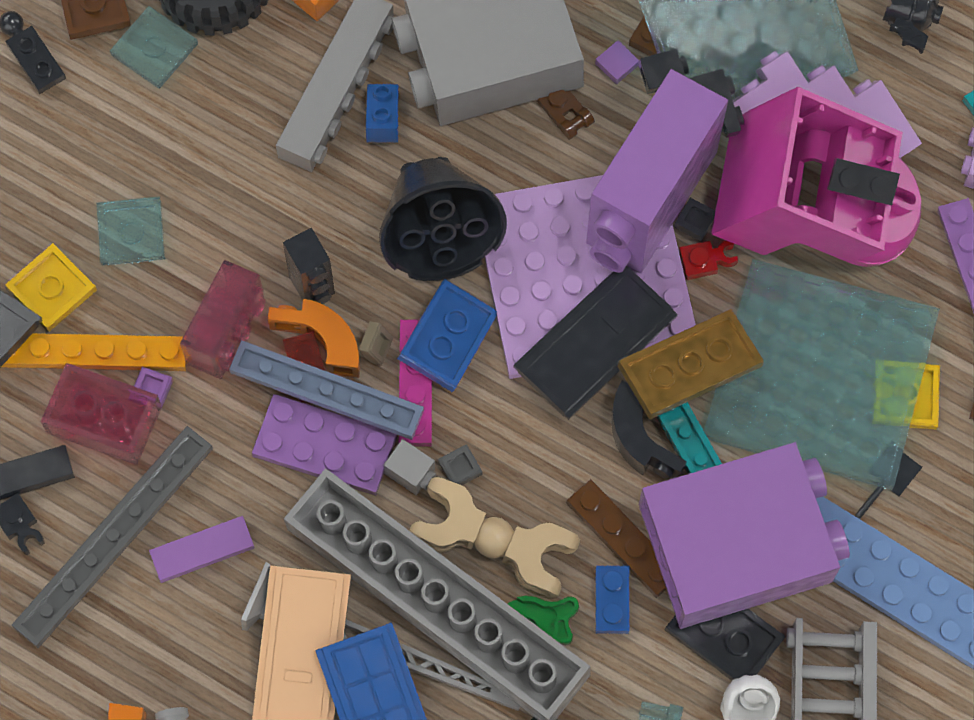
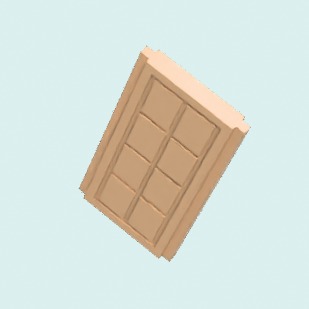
M270 565L252 720H334L335 705L315 650L342 641L344 638L351 574Z

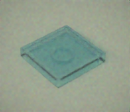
M148 6L113 46L110 53L111 56L160 89L198 45V41L188 32Z
M160 197L96 203L100 262L102 266L165 260Z

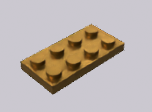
M730 309L619 360L618 368L648 418L652 419L761 368L764 360L733 310Z

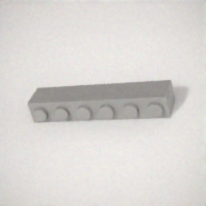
M384 0L353 1L276 144L278 158L309 172L313 171L316 163L321 164L328 150L326 145L330 137L335 138L340 130L341 116L344 111L349 112L355 100L354 92L357 86H363L369 74L368 66L371 60H377L381 53L383 37L385 34L390 35L393 30L391 20L394 17L393 4Z

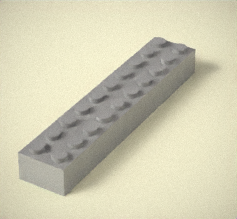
M326 468L285 516L284 522L288 531L342 572L351 574V578L537 720H556L590 677V665Z

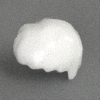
M757 674L753 676L744 675L741 678L732 680L723 695L720 710L724 720H775L780 707V697L776 687L768 679Z

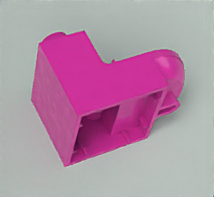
M801 87L789 90L743 114L744 125H740V133L729 137L712 235L761 255H767L789 245L800 243L848 263L863 267L878 266L890 262L906 250L919 227L921 195L913 173L899 157L903 132ZM835 158L899 173L900 177L892 206L827 190ZM808 161H816L822 164L815 208L797 205L801 191L804 163Z

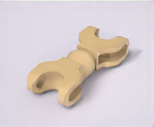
M440 477L430 479L427 486L428 494L431 498L445 506L448 517L444 522L437 525L422 521L415 522L410 526V532L438 553L450 551L458 546L472 549L474 544L477 550L485 557L494 559L504 557L502 563L513 568L517 581L525 590L547 598L559 596L561 582L558 578L544 570L541 564V556L549 551L565 554L575 552L580 545L578 535L553 523H543L533 529H524L517 526L514 532L511 525L502 518L490 517L484 519L486 513L475 507L472 496L464 486Z

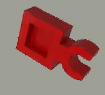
M711 241L679 247V255L686 281L717 274V265L719 264L724 267L737 265L738 256L726 257L723 253L726 250L733 249L734 243L724 241L718 248L712 249Z

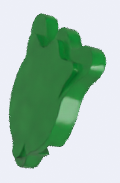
M526 595L519 596L516 600L508 603L509 606L561 645L571 644L573 634L569 627V621L579 610V602L576 598L570 596L559 601L550 602Z

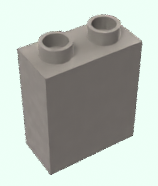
M404 0L406 14L391 18L400 53L405 54L417 51L422 69L408 72L417 108L433 105L440 126L538 100L539 98L549 96L551 92L559 90L566 92L584 87V58L564 0Z

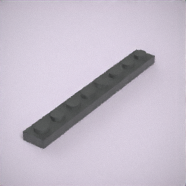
M186 426L11 626L39 649L213 450L212 445L190 427Z

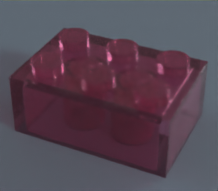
M224 259L180 342L187 365L219 379H222L225 371L230 372L229 368L241 340L245 342L248 340L252 327L249 325L254 316H260L266 304L263 294L264 288H262L259 274Z
M66 363L41 423L48 434L138 465L162 405L157 394Z

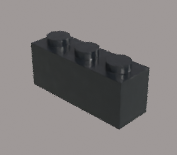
M311 227L284 241V253L289 278L301 299L325 304L335 294L331 261Z

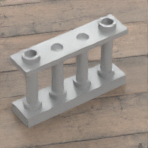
M796 618L792 628H787L786 646L787 648H792L791 720H802V712L853 714V717L858 718V720H877V622L864 621L859 631H854V634L803 632V618ZM803 645L853 648L854 651L859 652V664H854V667L802 665ZM802 678L853 681V684L859 685V698L854 697L853 701L802 698Z

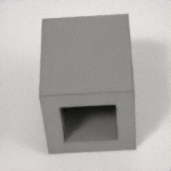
M403 439L384 464V474L416 496L422 488L427 490L430 479L437 475L434 472L435 460Z

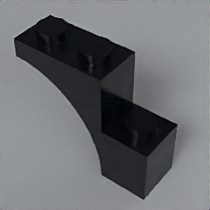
M677 48L640 58L638 63L647 94L657 92L671 69L683 76L689 74L685 55L679 56ZM719 69L689 78L728 99L722 129L726 138L738 135L741 131L740 125H744V118L740 106L734 107L731 95L735 94V87L731 76H725L724 69Z

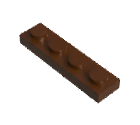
M591 479L567 499L566 504L625 566H629V570L655 598L667 589L651 541Z

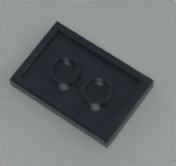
M750 609L741 610L680 629L675 615L665 627L666 632L730 680L741 678L744 675H758L786 637Z

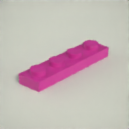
M400 320V352L419 320ZM400 361L399 398L423 406L424 412L413 440L399 435V443L403 439L414 447H432V380Z

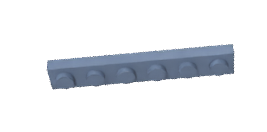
M242 340L229 368L230 373L411 440H413L424 412L423 406Z

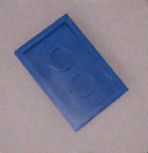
M443 279L397 359L453 392L494 322L497 311L448 280Z

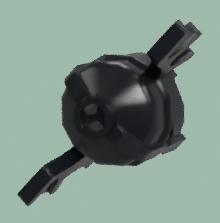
M891 0V5L887 6L884 13L883 21L888 22L890 25L889 31L896 32L901 37L902 46L914 47L922 54L928 39V35L923 31L930 27L932 23H939L944 6L938 5L939 0Z

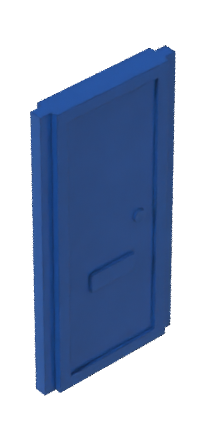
M392 622L315 650L340 720H427Z

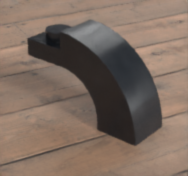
M622 380L615 395L611 418L613 438L619 452L626 462L641 475H644L649 465L654 467L653 471L664 479L669 480L670 478L680 477L685 470L687 461L656 444L648 436L642 419L645 411L629 384Z

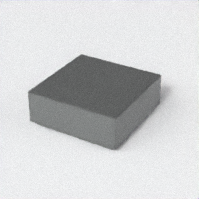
M467 444L438 459V463L447 479L460 485H464L481 476L483 472Z

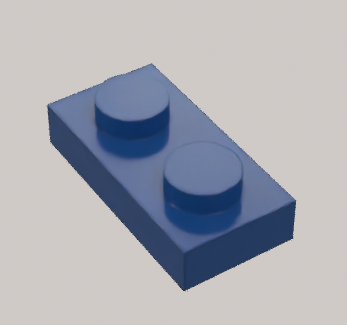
M596 565L595 634H629V566Z

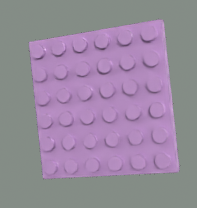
M603 175L495 194L503 205L507 218V229L497 251L492 250L484 258L494 307L497 311L496 317L509 379L522 377L513 368V365L613 272L592 258L589 252L592 246L586 243L591 194ZM672 224L642 274L630 268L678 314L645 348L696 325Z

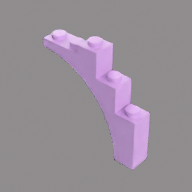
M775 50L760 60L762 66L755 70L762 81L759 83L756 78L741 88L743 94L733 100L734 107L740 106L742 114L789 90L801 87L903 132L899 152L900 158L922 144L882 80L873 81L872 83L869 79L863 81L853 88L855 92L853 95L835 66L824 68L823 65H820L807 74L809 80L806 81L788 51L778 54Z

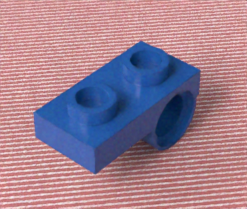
M367 84V143H398V84Z

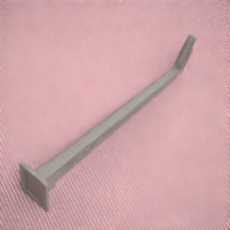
M267 562L262 569L241 618L242 630L247 631L260 618L264 620L270 564ZM347 619L345 621L346 628L360 634L370 630ZM400 643L402 652L405 653L409 661H406L410 671L519 711L520 706L486 680ZM413 657L425 662L417 666ZM434 665L438 673L430 671L427 668ZM443 670L453 673V675L447 677ZM463 678L465 683L457 681V679ZM471 682H474L479 686L473 687Z

